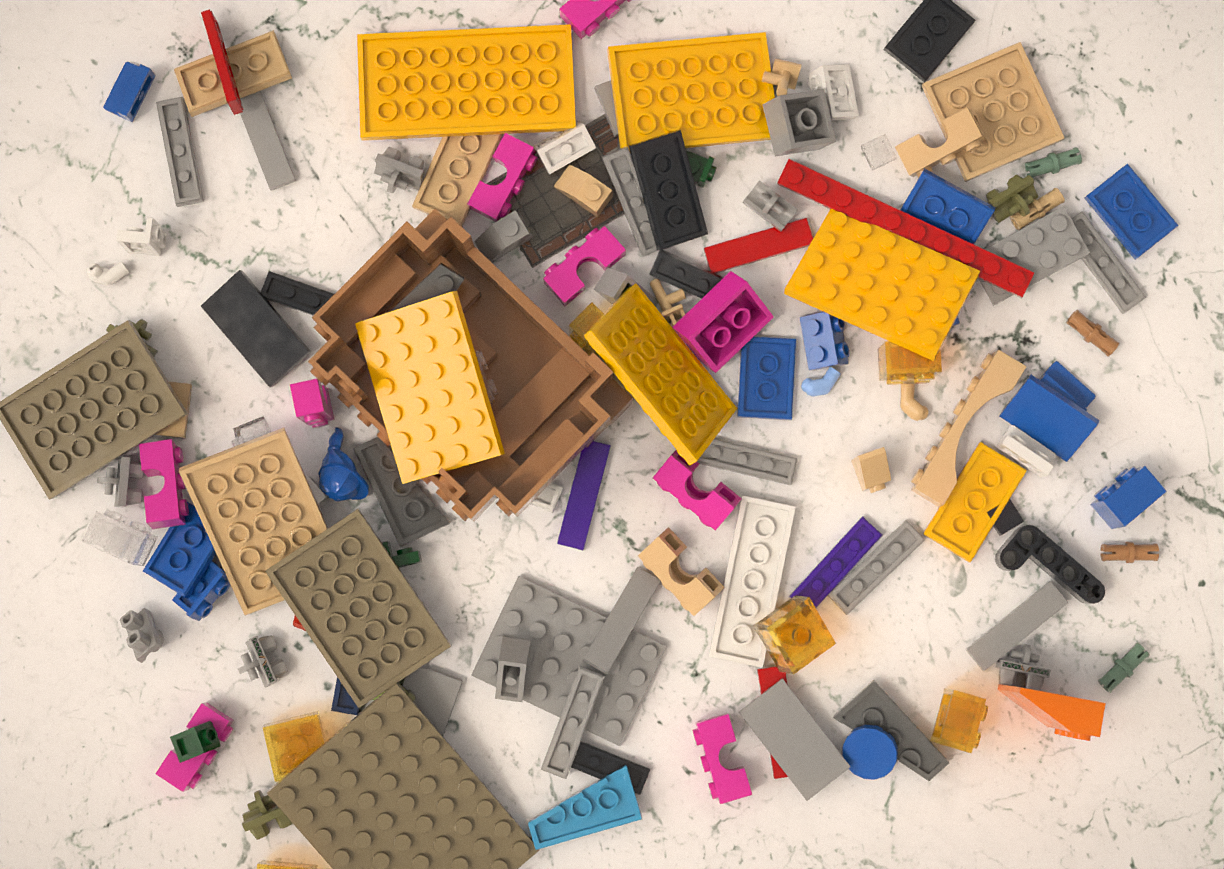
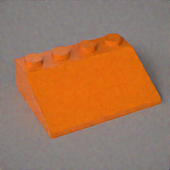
M998 684V690L1045 726L1055 728L1054 734L1090 741L1091 736L1100 737L1106 703Z

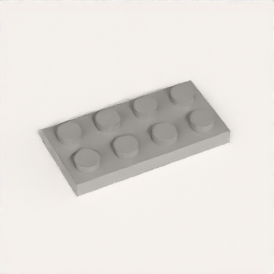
M1064 206L984 249L1034 272L1028 287L1090 254L1089 249ZM979 279L993 306L1013 296V294Z

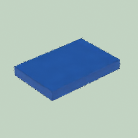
M1128 163L1084 197L1135 260L1179 226Z
M924 168L900 211L971 244H975L994 213L995 207Z
M753 337L741 348L737 417L792 420L796 339Z
M1032 374L999 415V417L1029 435L1066 462L1099 423L1097 418Z
M187 502L189 513L185 516V525L169 527L143 569V572L189 599L216 552L195 506Z

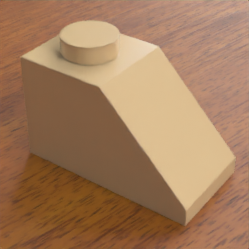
M570 164L554 185L557 190L597 218L613 197V192L610 188L590 174Z
M884 447L859 455L851 460L862 491L869 489L870 493L880 491L886 488V482L891 481Z

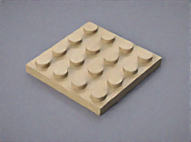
M1021 42L922 84L924 93L946 140L948 130L943 120L967 107L972 111L986 138L980 141L981 146L968 153L966 150H963L956 154L957 159L955 161L965 182L1065 139Z

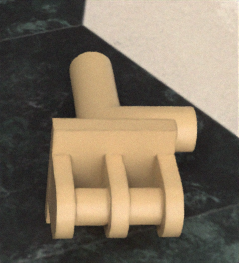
M775 58L772 73L764 71L762 82L777 85V96L787 95L788 88L794 90L796 88L801 64Z
M654 279L649 284L663 311L661 312L662 316L673 328L685 315L682 304L672 307V304L686 299V296L682 289L666 295L660 280Z

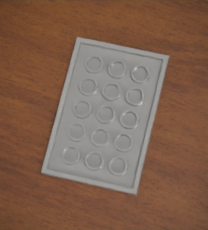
M518 576L471 676L496 687L503 637L531 640L523 700L560 718L579 666L604 674V681L585 730L620 746L667 646L632 630L606 675L584 662L583 659L607 618Z

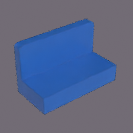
M125 62L103 108L110 113L133 122L156 75L149 67L142 64L137 66L130 62Z
M1055 361L1039 378V380L1085 411H1087L1086 408L1096 397L1094 393L1058 361Z

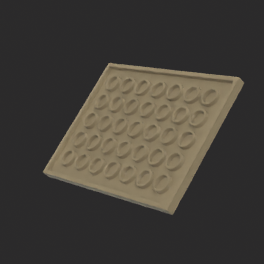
M397 682L267 791L268 796L332 869H518L539 851V849H535L533 840Z

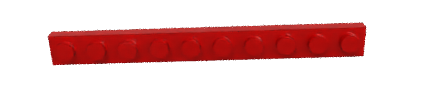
M788 159L777 182V185L824 207L842 212L846 216L862 223L879 226L980 271L979 279L1020 298H1023L1034 275V272L791 159Z

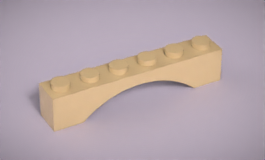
M997 350L992 355L990 353L986 355L980 365L983 368L979 378L974 376L966 390L970 393L965 401L959 400L952 412L956 415L951 424L946 422L939 433V436L942 437L937 447L933 445L925 457L928 460L923 470L919 468L911 480L914 483L911 491L938 507L945 504L957 483L955 470L956 451L966 424L986 402L1013 390L1027 367L1000 350Z

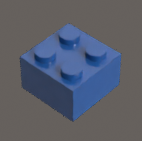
M1133 466L1120 472L1114 478L1117 481L1115 484H1111L1109 487L1104 486L1094 495L1096 500L1090 505L1111 529L1126 527L1167 491L1146 466L1139 468Z

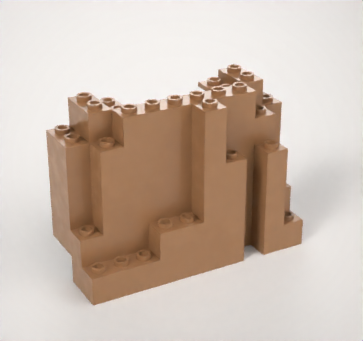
M434 209L416 228L406 221L312 317L317 323L313 328L327 342L308 361L313 366L310 372L325 386L331 383L340 392L337 398L348 408L354 405L360 411L357 417L367 427L373 424L379 430L377 436L389 446L391 443L361 343L358 342L359 335L355 323L390 312L397 303L406 297L440 263L465 277L457 293L505 454L449 471L441 468L438 474L421 479L427 485L432 481L439 488L436 493L447 504L451 500L455 504L451 509L464 521L470 518L475 522L496 499H498L496 505L507 516L513 513L518 517L585 447H588L632 404L633 397L613 379L614 372L594 353L589 356L474 246L471 235L452 217L447 220Z

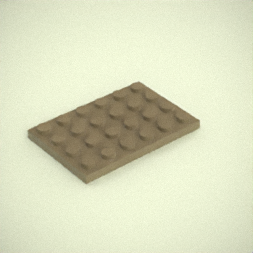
M131 320L122 323L0 401V421L49 500L54 499L188 414Z
M359 508L265 571L358 708L451 647L450 642Z

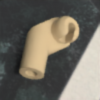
M901 384L900 407L902 411L913 420L926 419L928 416L927 407L922 406L914 399L915 385Z

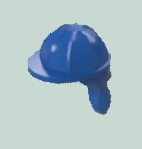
M336 427L335 432L329 438L328 452L322 461L318 473L319 487L327 498L337 502L349 499L361 500L368 495L369 485L357 473L354 461L341 450L344 435L342 429Z

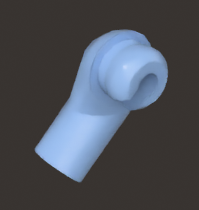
M829 367L822 379L812 380L811 378H806L802 382L801 388L807 395L812 397L826 395L830 392L841 373Z

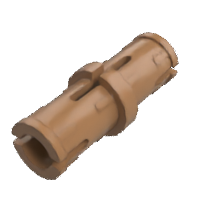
M1079 310L1074 311L1066 321V324L1070 325L1084 337V341L1087 343L1091 342L1108 357L1120 344L1101 329V325L1098 323L1094 324Z
M1126 542L1125 545L1102 544L1100 551L1112 552L1111 554H1100L1102 561L1134 563V560L1158 561L1159 554L1147 553L1149 551H1159L1158 544L1134 545L1133 542Z

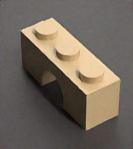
M968 107L943 120L948 130V137L942 146L930 148L924 137L920 134L895 146L909 176H918L919 178L924 168L933 172L932 167L937 164L947 165L956 160V154L963 150H966L968 153L981 146L980 141L986 138Z
M668 527L638 557L642 560L644 566L661 580L662 585L674 594L680 601L681 606L695 616L725 587L707 568L696 575L688 574L682 570L679 565V556L687 546Z

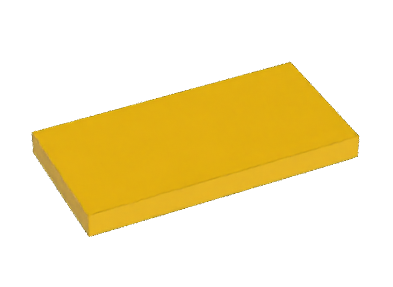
M979 442L957 477V483L945 504L938 508L923 535L970 563L1027 470L982 442ZM998 506L990 519L986 512Z

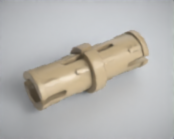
M1054 188L1041 198L1034 199V202L1028 205L1030 210L1028 215L1024 217L1017 212L1010 216V220L1014 227L1020 230L1037 218L1041 219L1046 216L1045 213L1061 203L1063 204L1065 199L1060 190Z

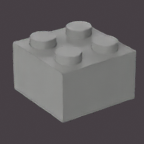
M824 89L780 95L762 104L775 157L820 150L836 142Z

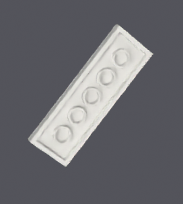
M742 495L723 584L725 588L721 593L709 656L763 668L796 507Z

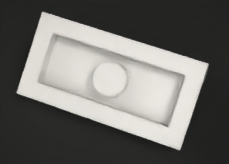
M576 121V127L565 131H558L532 146L549 174L596 148L585 125L579 121Z

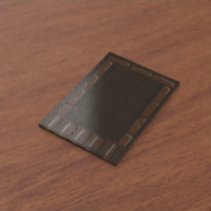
M605 114L585 125L596 148L569 163L590 174L612 190L613 197L598 218L554 187L569 164L549 174L538 154L535 155L537 161L530 172L527 170L522 178L525 181L522 190L518 195L514 194L510 201L512 207L509 214L515 210L520 213L534 238L519 246L520 251L523 252L532 268L582 240L593 229H600L624 215L602 160V156L620 149L619 136L614 137ZM507 172L487 184L498 185L502 183L506 178Z

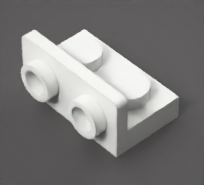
M824 65L809 73V87L811 91L824 89L831 120H849L859 116L849 65Z
M147 217L145 232L141 228L127 227L126 230H118L116 241L128 253L154 256L161 255V248H165L167 240L166 232H163L162 227L153 217Z
M1014 425L1007 429L996 446L1039 477L1047 476L1054 467L1051 463L1055 459L1056 454Z

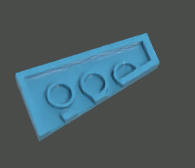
M627 764L530 820L528 825L535 849L538 850L641 820L642 815Z

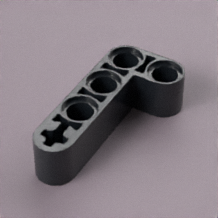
M1034 525L1017 528L995 555L996 565L1004 571L1019 569L1029 558L1081 603H1099L1105 596V587L1101 581ZM1025 530L1029 531L1033 536V541L1030 545L1022 542L1021 535ZM1046 548L1050 549L1054 555L1050 563L1045 562L1042 557V553ZM1007 551H1011L1015 555V563L1012 566L1004 562V554ZM1067 566H1070L1075 573L1071 581L1066 580L1063 575V571ZM1093 586L1091 592L1094 594V596L1087 597L1086 595L1088 594V590L1085 587Z

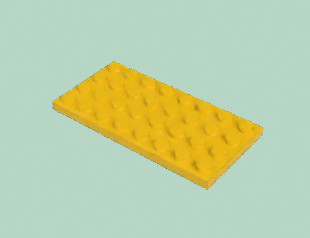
M571 24L357 34L360 138L362 141L558 132L576 127Z

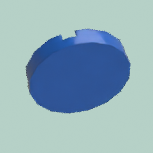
M863 725L855 728L847 736L842 747V756L850 765L849 770L853 774L863 779L875 780L885 777L893 770L898 758V747L892 735L883 731V728L876 725Z

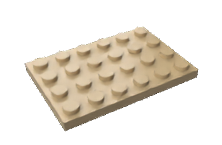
M281 428L179 468L182 480L244 615L284 601V598L265 571L328 529L285 428Z

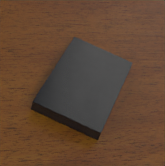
M923 0L883 50L925 83L976 20L951 0Z

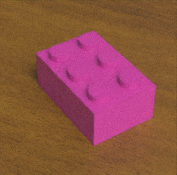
M730 271L673 326V329L699 361L716 373L774 316L749 283Z

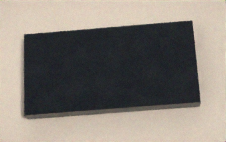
M681 130L672 131L629 145L656 249L663 250L708 235Z
M242 270L237 271L201 305L202 309L269 388L276 385L311 353L310 349Z

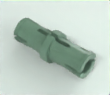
M1075 147L1058 154L1052 152L1047 157L1026 162L1025 171L1030 172L1027 176L1030 175L1033 178L1050 172L1056 174L1060 172V169L1076 164L1079 165L1082 163L1081 154L1077 155L1080 151Z
M1136 643L1121 659L1117 658L1114 661L1115 665L1098 680L1099 684H1103V688L1111 693L1126 677L1130 678L1134 674L1133 670L1150 654L1147 651L1144 652L1145 648Z

